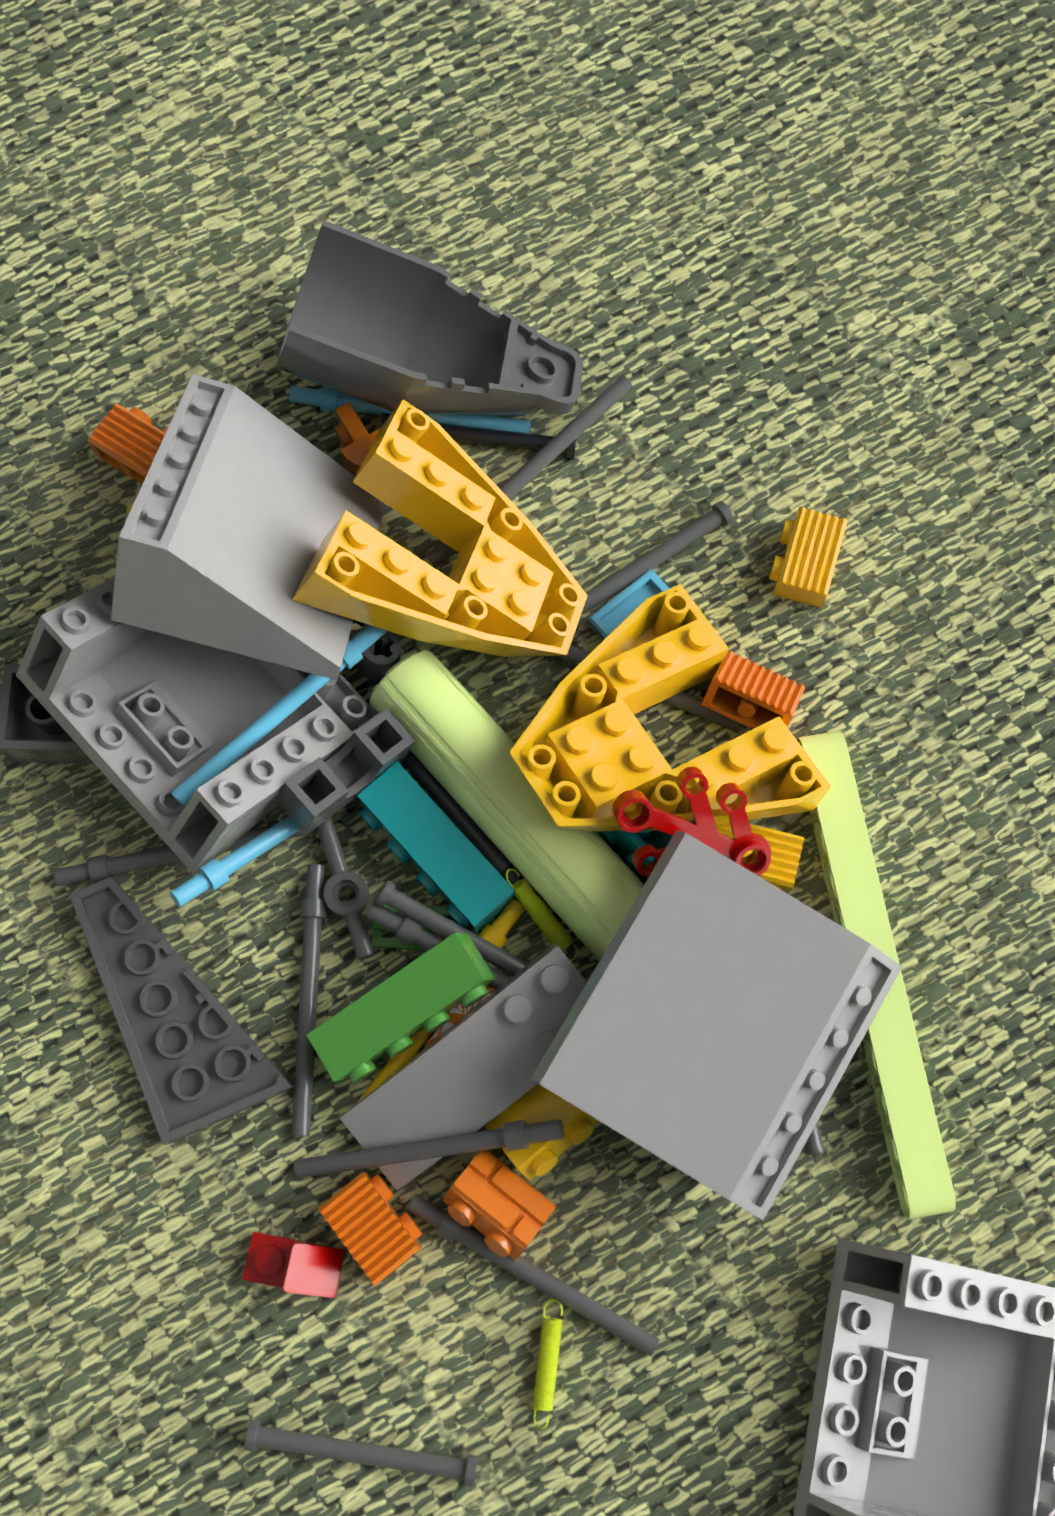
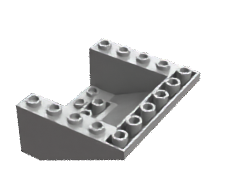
M192 374L118 538L111 620L338 680L354 620L293 601L292 598L323 538L347 510L378 531L385 503L353 483L355 478L353 474L236 386Z
M114 577L40 616L16 676L194 874L198 871L199 867L226 851L279 806L277 800L287 780L319 757L324 762L330 759L344 747L355 730L376 716L377 713L339 673L338 680L331 679L231 766L196 789L190 800L182 806L171 792L311 673L112 621Z
M676 831L531 1079L734 1204L764 1220L902 966L871 943L689 834Z
M838 1238L793 1516H1055V1288Z

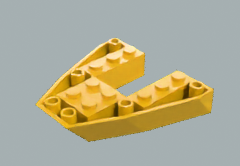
M403 399L379 429L353 483L459 552L449 577L346 510L323 538L292 600L421 642L503 657L567 655L588 595L529 519L436 421Z
M681 584L647 598L561 681L509 751L557 826L581 831H625L615 819L612 808L618 795L628 790L640 791L646 795L653 807L695 823L688 798L683 795L677 786L679 773L687 767L699 768L707 778L709 786L706 793L716 825L730 823L728 814L723 812L716 802L717 790L726 783L739 785L746 794L748 801L745 809L748 820L814 811L831 785L779 716L674 769L667 763L634 714L714 677L729 650ZM699 778L689 780L686 788L696 786ZM738 794L730 795L726 799L725 803L729 804L734 802L737 799ZM637 803L628 805L624 811H632L637 806ZM648 826L642 831H653L657 829Z

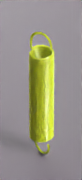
M508 869L506 878L515 890L514 896L517 897L518 901L544 935H546L547 939L550 940L551 944L558 945L562 951L567 949L573 939L527 879H521L513 885L508 879L509 871H515L518 876L520 875L515 869ZM572 943V945L575 947L576 952H577V947H576V945H575L574 943ZM576 953V955H575V957H574L573 959H569V960H570V961L575 960V958H576V956H577V953Z
M555 1299L547 1301L543 1310V1317L545 1319H542L539 1359H537V1374L535 1377L536 1384L532 1402L534 1424L540 1430L547 1427L549 1416H547L546 1425L539 1427L535 1420L536 1410H553L557 1362L560 1352L563 1320L545 1316L546 1307L550 1302H557L560 1305V1315L562 1316V1304Z

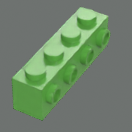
M455 932L307 1034V1037L333 1082L351 1079L353 1084L374 1073L377 1070L374 1063L386 1054L392 1059L412 1047L414 1043L411 1037L423 1029L427 1033H431L450 1021L451 1017L448 1012L461 1003L467 1008L483 999L488 994L485 987L495 981L496 978L469 934Z

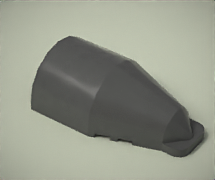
M323 220L287 327L276 368L392 412L404 399L425 414L524 417L538 408L558 415L570 412L580 393L583 361L579 354L570 347L546 338L506 310L500 315L481 302L482 294L473 288L467 293L448 279L451 274L440 266Z

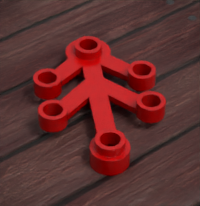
M687 767L677 777V786L683 795L688 798L695 823L653 807L646 795L637 790L624 791L614 801L613 815L619 826L627 832H640L648 826L672 836L676 831L685 832L757 876L762 875L770 865L771 847L763 836L752 833L745 809L748 800L744 791L735 783H726L717 790L716 802L723 812L729 816L733 838L719 833L706 793L709 783L703 772L697 767ZM699 778L696 786L686 788L689 780ZM738 794L737 799L734 802L729 804L725 803L726 799L730 795ZM637 803V806L632 811H624L628 805ZM652 845L639 847L633 854V863L639 874L649 877L666 847L658 850ZM752 850L750 855L742 857L746 852ZM647 857H655L651 864L641 865Z

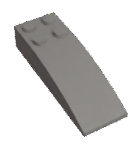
M553 943L340 1116L341 1121L363 1149L477 1132L538 1084L531 1077L587 983L559 946ZM442 1157L378 1167L394 1188L399 1190Z

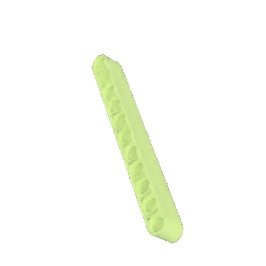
M840 730L798 737L796 739L831 785L815 810L809 812L834 920L837 924L871 943L899 964L845 737ZM900 970L862 1042L900 1207L905 1218L911 1220L954 1212L956 1201Z

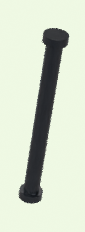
M383 413L381 427L391 415L390 413ZM438 423L455 442L539 451L555 437ZM576 440L561 453L566 454L567 459H574Z

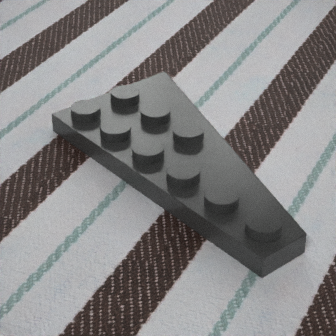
M106 878L69 894L163 1145L173 1143L294 1088L114 878Z

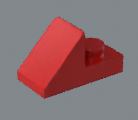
M253 1231L242 1280L283 1288L282 1292L336 1298L346 1250Z

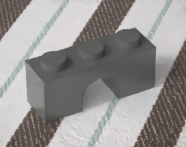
M385 708L355 730L344 747L330 759L324 762L319 757L287 780L283 785L277 803L300 830L307 835L356 798L361 791L395 762L402 763L416 740L393 714Z

